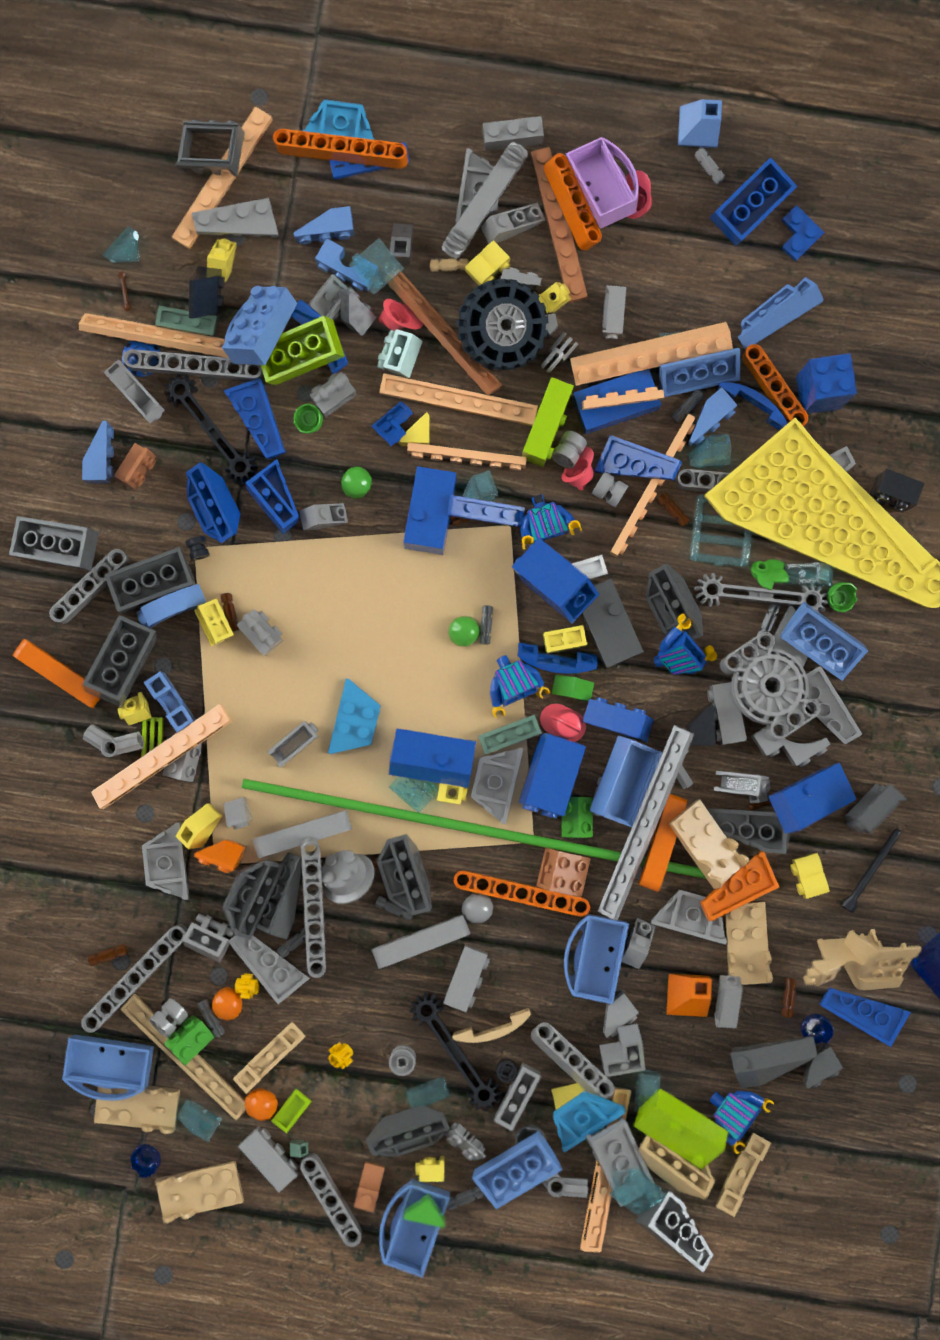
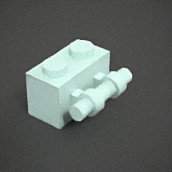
M397 329L396 331L390 330L388 337L386 336L384 339L383 351L379 353L377 368L387 369L393 374L410 378L422 340L412 333Z

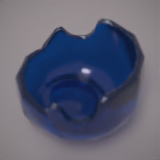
M810 1014L801 1023L803 1037L814 1036L815 1045L818 1043L827 1044L834 1036L832 1023L822 1014Z
M150 1144L139 1145L131 1154V1169L137 1171L140 1178H150L157 1172L161 1164L160 1153Z

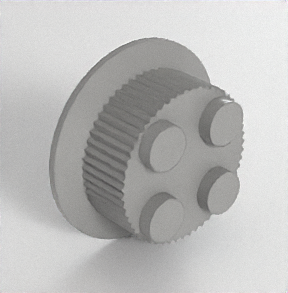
M348 850L339 851L334 855L327 856L321 871L323 890L326 897L337 904H347L359 899L367 892L373 882L375 873L373 863L365 855L355 854Z

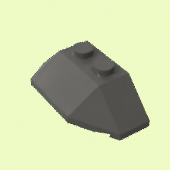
M664 564L651 571L648 577L649 581L645 598L662 632L667 635L674 626H678V616L685 614L686 619L682 623L690 619L691 626L688 629H682L681 632L686 631L693 640L703 636L702 613L684 578L668 564Z
M407 834L387 839L378 857L377 865L389 899L411 915L431 911L430 884L418 847Z
M267 859L239 870L222 907L234 935L251 940L283 871L284 865Z
M420 1105L382 1118L366 1138V1142L372 1156L398 1157L436 1144L450 1128L444 1113Z

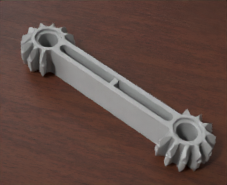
M512 142L508 145L465 212L449 232L443 243L442 250L450 257L457 259L463 254L513 177L524 164L528 151L519 143Z
M712 573L710 579L707 574H704V581L698 579L697 583L700 586L694 587L695 591H700L695 597L699 598L702 596L703 599L700 603L704 604L707 600L708 607H711L713 602L716 606L720 605L718 598L800 607L803 602L807 603V596H811L815 601L811 607L818 612H824L825 608L822 605L828 604L827 600H822L827 594H820L819 592L822 588L819 586L815 590L814 584H810L809 589L806 585H803V593L721 584L720 581L723 577L719 576L715 579V573ZM708 585H713L716 588L715 595L708 594ZM723 590L748 592L749 595L727 594ZM773 595L798 598V601L773 599Z

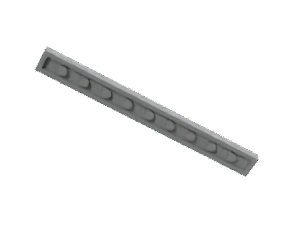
M675 725L598 909V912L612 920H618L694 736V733Z

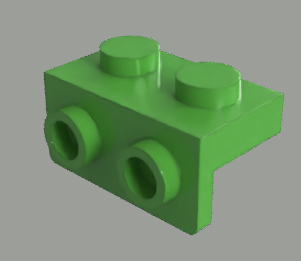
M592 797L569 798L565 814L562 816V837L587 838L593 836V812L589 811L593 802Z
M193 1015L186 1019L182 1026L168 1037L164 1045L186 1066L214 1036L204 1023Z

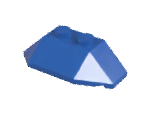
M198 463L186 472V477L188 478L187 499L203 532L218 542L223 543L237 534L240 512L224 479L204 463Z

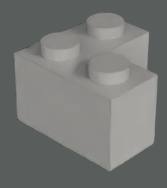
M638 1024L617 1027L619 1042L599 1045L606 1077L645 1070L643 1045Z

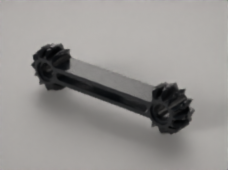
M177 374V380L170 377L172 383H165V387L168 390L164 391V394L169 396L167 401L169 403L173 402V406L176 408L180 403L185 405L230 463V467L224 468V471L229 473L227 478L229 480L233 479V483L236 485L239 481L242 485H245V479L250 480L251 475L255 476L257 472L253 471L258 468L257 464H253L256 459L254 457L249 458L248 452H245L243 457H240L193 397V393L198 391V388L194 386L196 382L193 379L189 380L188 375H185L182 379L180 374ZM179 388H186L183 395H177ZM189 401H193L205 416L203 421L189 407ZM218 439H223L235 455L234 459L228 457L218 444ZM245 464V471L238 473L236 470L237 466Z
M424 992V999L419 994L416 995L418 1002L411 1001V1005L416 1008L409 1010L410 1013H417L412 1017V1020L415 1021L419 1018V1026L422 1025L423 1021L427 1022L473 1090L467 1093V1097L472 1098L469 1104L474 1105L477 1103L476 1110L483 1106L484 1112H487V1105L494 1109L495 1105L493 1102H500L497 1096L501 1095V1090H495L499 1086L498 1082L491 1085L492 1077H489L488 1081L484 1082L459 1043L453 1040L452 1033L437 1013L444 1010V1006H437L441 1003V999L439 998L434 1001V993L428 998V993ZM423 1005H430L433 1011L430 1014H424L421 1011V1007ZM432 1019L437 1020L449 1038L448 1042L445 1041ZM463 1061L479 1082L478 1084L473 1082L461 1063ZM486 1089L490 1094L487 1098H481L478 1095L479 1091Z

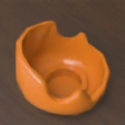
M231 987L220 989L212 1001L213 1013L219 1019L226 1021L237 1018L242 1011L241 994L236 993L235 988Z
M257 1088L247 1095L244 1106L249 1116L256 1120L264 1121L270 1119L275 1114L278 1100L272 1092L263 1088Z

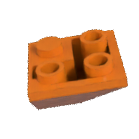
M226 839L196 852L194 857L199 858L198 862L208 866L215 864L218 866V870L229 873V871L232 872L239 868L247 846Z
M668 973L666 1014L707 1017L711 1002L712 979L709 976Z

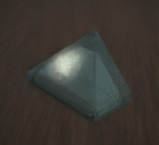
M128 226L103 253V256L111 262L138 261V232Z
M444 1077L406 1091L412 1108L420 1105L427 1106L451 1096Z

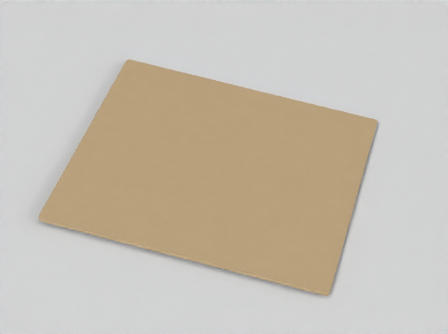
M510 526L448 529L444 555L404 549L405 533L206 547L209 550L210 556L195 561L197 584L200 585L206 603L217 598L224 613V603L221 602L220 596L224 593H231L233 599L231 602L234 604L237 616L236 622L242 621V617L248 612L251 613L254 609L258 613L262 610L269 618L267 623L271 627L275 625L281 631L282 635L280 637L283 639L267 656H264L240 629L234 631V635L229 639L211 646L199 622L205 714L221 704L232 721L207 739L211 805L222 815L212 832L213 845L230 839L247 846L240 864L258 863L267 859L282 861L287 853L301 858V846H297L258 859L252 839L347 810L352 830L317 840L320 847V858H326L343 850L362 855L380 854L387 839L404 834L411 838L419 851L519 844V842L243 789V779L534 835L532 811L523 809V805L518 803L529 770L527 739L485 755L478 737L525 718L524 698L505 707L501 705L506 714L503 717L502 711L498 710L496 712V719L492 714L494 707L492 706L490 696L491 680L494 678L495 671L500 669L497 659L507 655L510 663L518 660L521 661L518 657L519 630L514 569L512 568L514 563ZM484 605L493 606L489 645L480 644V635L473 644L467 647L457 646L451 641L448 634L449 626L456 618L461 616L472 617L478 622L481 630L482 607ZM347 678L381 705L372 745L329 754L328 750ZM307 721L308 724L312 722L319 730L317 732L319 737L283 767H279L277 765L278 762L267 751L302 722ZM396 728L476 741L469 788L464 787V789H467L466 801L461 800V805L437 801L440 783L389 775L390 758ZM303 730L281 748L280 751L287 757L310 736ZM522 748V757L506 824H503L471 798L479 759ZM455 789L449 790L450 796L453 797L456 795L457 792ZM246 797L253 820L248 821V826L234 830L233 826L227 827L224 803ZM312 844L307 845L305 850L313 852L316 846Z

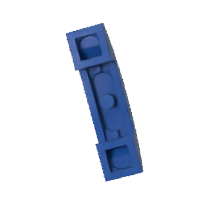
M721 382L716 389L718 391L720 388H723L732 399L739 395L769 414L770 416L766 422L779 431L787 424L782 413L768 398L749 387L736 383Z
M518 643V657L542 670L571 674L597 669V655L577 652L576 658L538 653L537 645Z

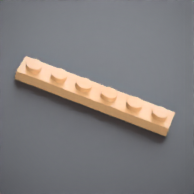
M409 442L407 448L408 454H411L413 458L422 459L423 456L431 457V460L442 461L444 458L451 459L450 462L452 463L468 461L471 465L482 466V463L490 464L492 468L508 466L510 470L521 471V468L525 469L527 457Z

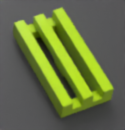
M151 717L142 721L144 745L141 757L147 754L148 721H150V751H152L155 743V722H158V746L163 743L164 718Z

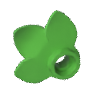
M780 560L756 561L751 566L752 576L765 589L771 590L774 583L789 582L788 574L784 570L785 563Z

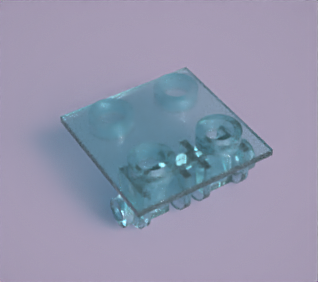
M380 238L360 255L358 253L352 257L353 261L349 264L374 295L404 270Z
M631 1169L629 1171L630 1180L609 1193L610 1196L635 1215L641 1214L667 1197V1194L661 1190L659 1185L654 1184L646 1175L643 1176L638 1169Z

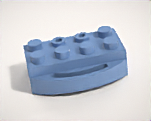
M255 286L251 289V295L247 302L243 304L233 317L227 329L225 343L222 347L234 364H266L297 305L287 287Z
M618 736L589 811L632 827L662 752L634 740Z
M588 913L576 925L568 939L564 954L565 977L573 996L613 1004L629 925L627 921L612 920L608 917ZM581 930L583 934L579 939L574 955L575 974L570 976L568 970L569 951L576 933ZM610 946L613 947V951L611 952L608 951V948ZM608 966L609 971H604V968Z
M73 1035L68 1039L62 1080L77 1092L94 1099L112 1101L133 1097L148 1087L154 1046ZM83 1083L110 1089L124 1088L128 1089V1092L120 1094L100 1093L83 1086Z
M411 1178V1181L405 1184L393 1196L386 1207L380 1228V1252L384 1264L423 1277L440 1227L404 1220V1212L406 1208L427 1194H430L444 1215L450 1192ZM398 1197H403V1201L396 1210L392 1220L390 1240L386 1241L384 1239V1230L387 1216ZM425 1235L427 1238L422 1239L421 1236Z

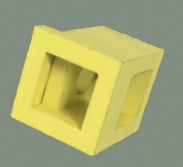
M557 282L542 294H539L540 297L538 298L540 303H544L547 313L556 312L571 300L568 295L570 291L567 286ZM553 293L556 294L555 300H553L551 297Z
M139 692L138 696L126 699L122 708H118L120 718L125 719L128 725L151 718L148 701L142 692Z
M440 783L437 801L461 805V800L466 801L467 789ZM450 789L456 790L457 793L455 796L452 797L449 795Z
M440 1156V1160H436L435 1157H426L424 1160H420V1163H416V1175H419L420 1182H444V1156Z

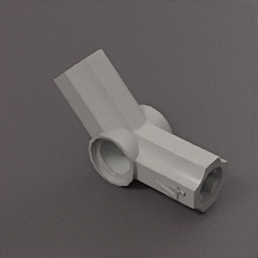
M91 724L83 734V740L101 750L102 754L106 757L143 749L144 745L143 736H141L140 732L113 737L96 725ZM111 742L115 745L114 752L110 749Z
M557 1173L542 1182L554 1197L572 1196L587 1198V1178L562 1177ZM554 1181H559L562 1187L559 1190H553L551 1184Z

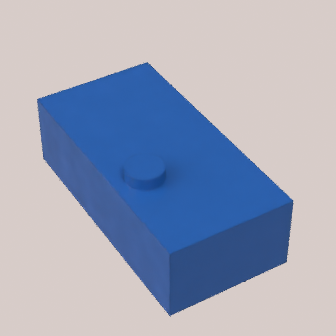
M770 157L709 218L737 246L797 185Z
M650 370L633 372L574 392L572 400L584 434L586 435L659 410L662 405L660 400L582 410L581 402L586 400L587 396L598 395V398H605L608 393L618 392V396L626 395L625 391L638 390V393L646 392V388L655 387Z
M417 466L403 541L404 549L444 555L450 516H447L449 496L455 493L456 472Z
M396 728L390 758L389 775L469 788L476 741Z
M840 763L824 767L768 796L785 834L801 830L856 800Z

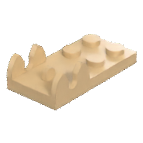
M700 799L695 800L668 823L713 889L722 887L732 875L749 863L747 856L736 852L738 843L725 836Z
M749 902L725 914L728 975L740 977L742 985L772 983L773 976L769 967L771 955L768 951L765 902Z
M148 1086L143 1092L130 1098L112 1101L97 1099L94 1123L139 1127L145 1132L161 1130L163 1134L173 1133L176 1130L180 1089ZM98 1087V1092L120 1094L128 1092V1089Z
M236 1161L160 1177L155 1180L164 1223H169L178 1217L187 1219L195 1215V1213L244 1202Z

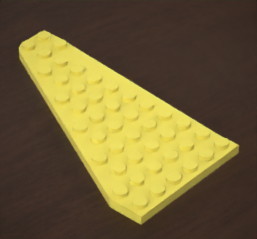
M796 417L704 495L723 520L925 608L940 607V562L934 559L812 438Z

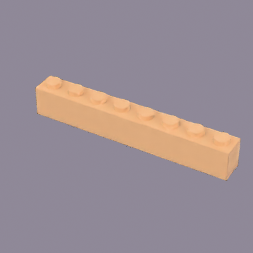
M726 322L577 356L570 358L577 386L659 367L663 364L733 349L729 327Z

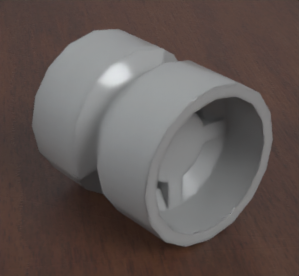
M565 431L559 441L560 444L552 453V458L559 465L572 469L576 465L579 455L584 451L587 442L580 434L573 431Z
M604 472L592 494L600 499L605 498L606 503L616 508L628 485L621 481L615 482L613 476Z
M171 998L161 1007L162 1011H157L149 1019L154 1028L167 1038L176 1030V1024L180 1025L188 1017L187 1012L182 1006Z
M401 1044L392 1050L389 1066L393 1073L405 1076L411 1073L415 1067L416 1053L412 1047Z

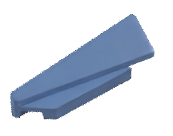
M806 277L795 288L787 284L744 318L741 322L742 333L738 336L742 347L747 349L749 345L759 342L822 303L823 297L817 284Z

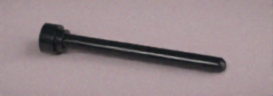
M895 829L851 895H847L840 902L839 905L847 911L854 913L856 910L857 899L900 837L901 831L899 829Z

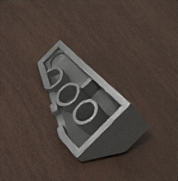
M707 808L725 836L767 853L787 854L790 833L785 834L775 811Z
M287 853L280 863L284 865L283 871L256 927L268 934L286 940L295 919L302 869V859L291 853Z
M814 1036L734 1047L731 1051L734 1072L741 1088L761 1086L818 1057Z
M667 1190L645 1204L635 1222L703 1273L713 1257V1253L703 1236L697 1231L694 1220L689 1217L685 1210L684 1203Z

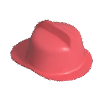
M635 170L638 178L636 213L627 216V218L631 219L643 216L652 205L650 179L646 173ZM628 174L626 180L631 191H633V181L630 174Z
M386 299L383 302L384 309L378 320L390 330L396 331V329L401 330L405 327L417 330L423 326L422 321L415 316L414 312L406 304L392 299Z
M585 447L582 454L579 455L574 468H565L561 477L563 482L570 483L579 490H584L586 484L594 476L591 466L594 452L590 447Z
M557 703L548 705L541 712V725L549 734L572 742L578 741L585 734L586 723L583 722L584 718L578 712Z

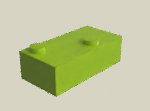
M322 316L282 333L265 365H261L266 383L278 385L345 357L333 319Z
M551 377L523 449L522 457H527L526 461L544 467L546 460L551 459L554 451L552 444L559 426L563 427L567 415L564 413L574 385Z
M661 1088L639 1108L634 1123L635 1128L700 1169H703L724 1151L728 1136L727 1130Z

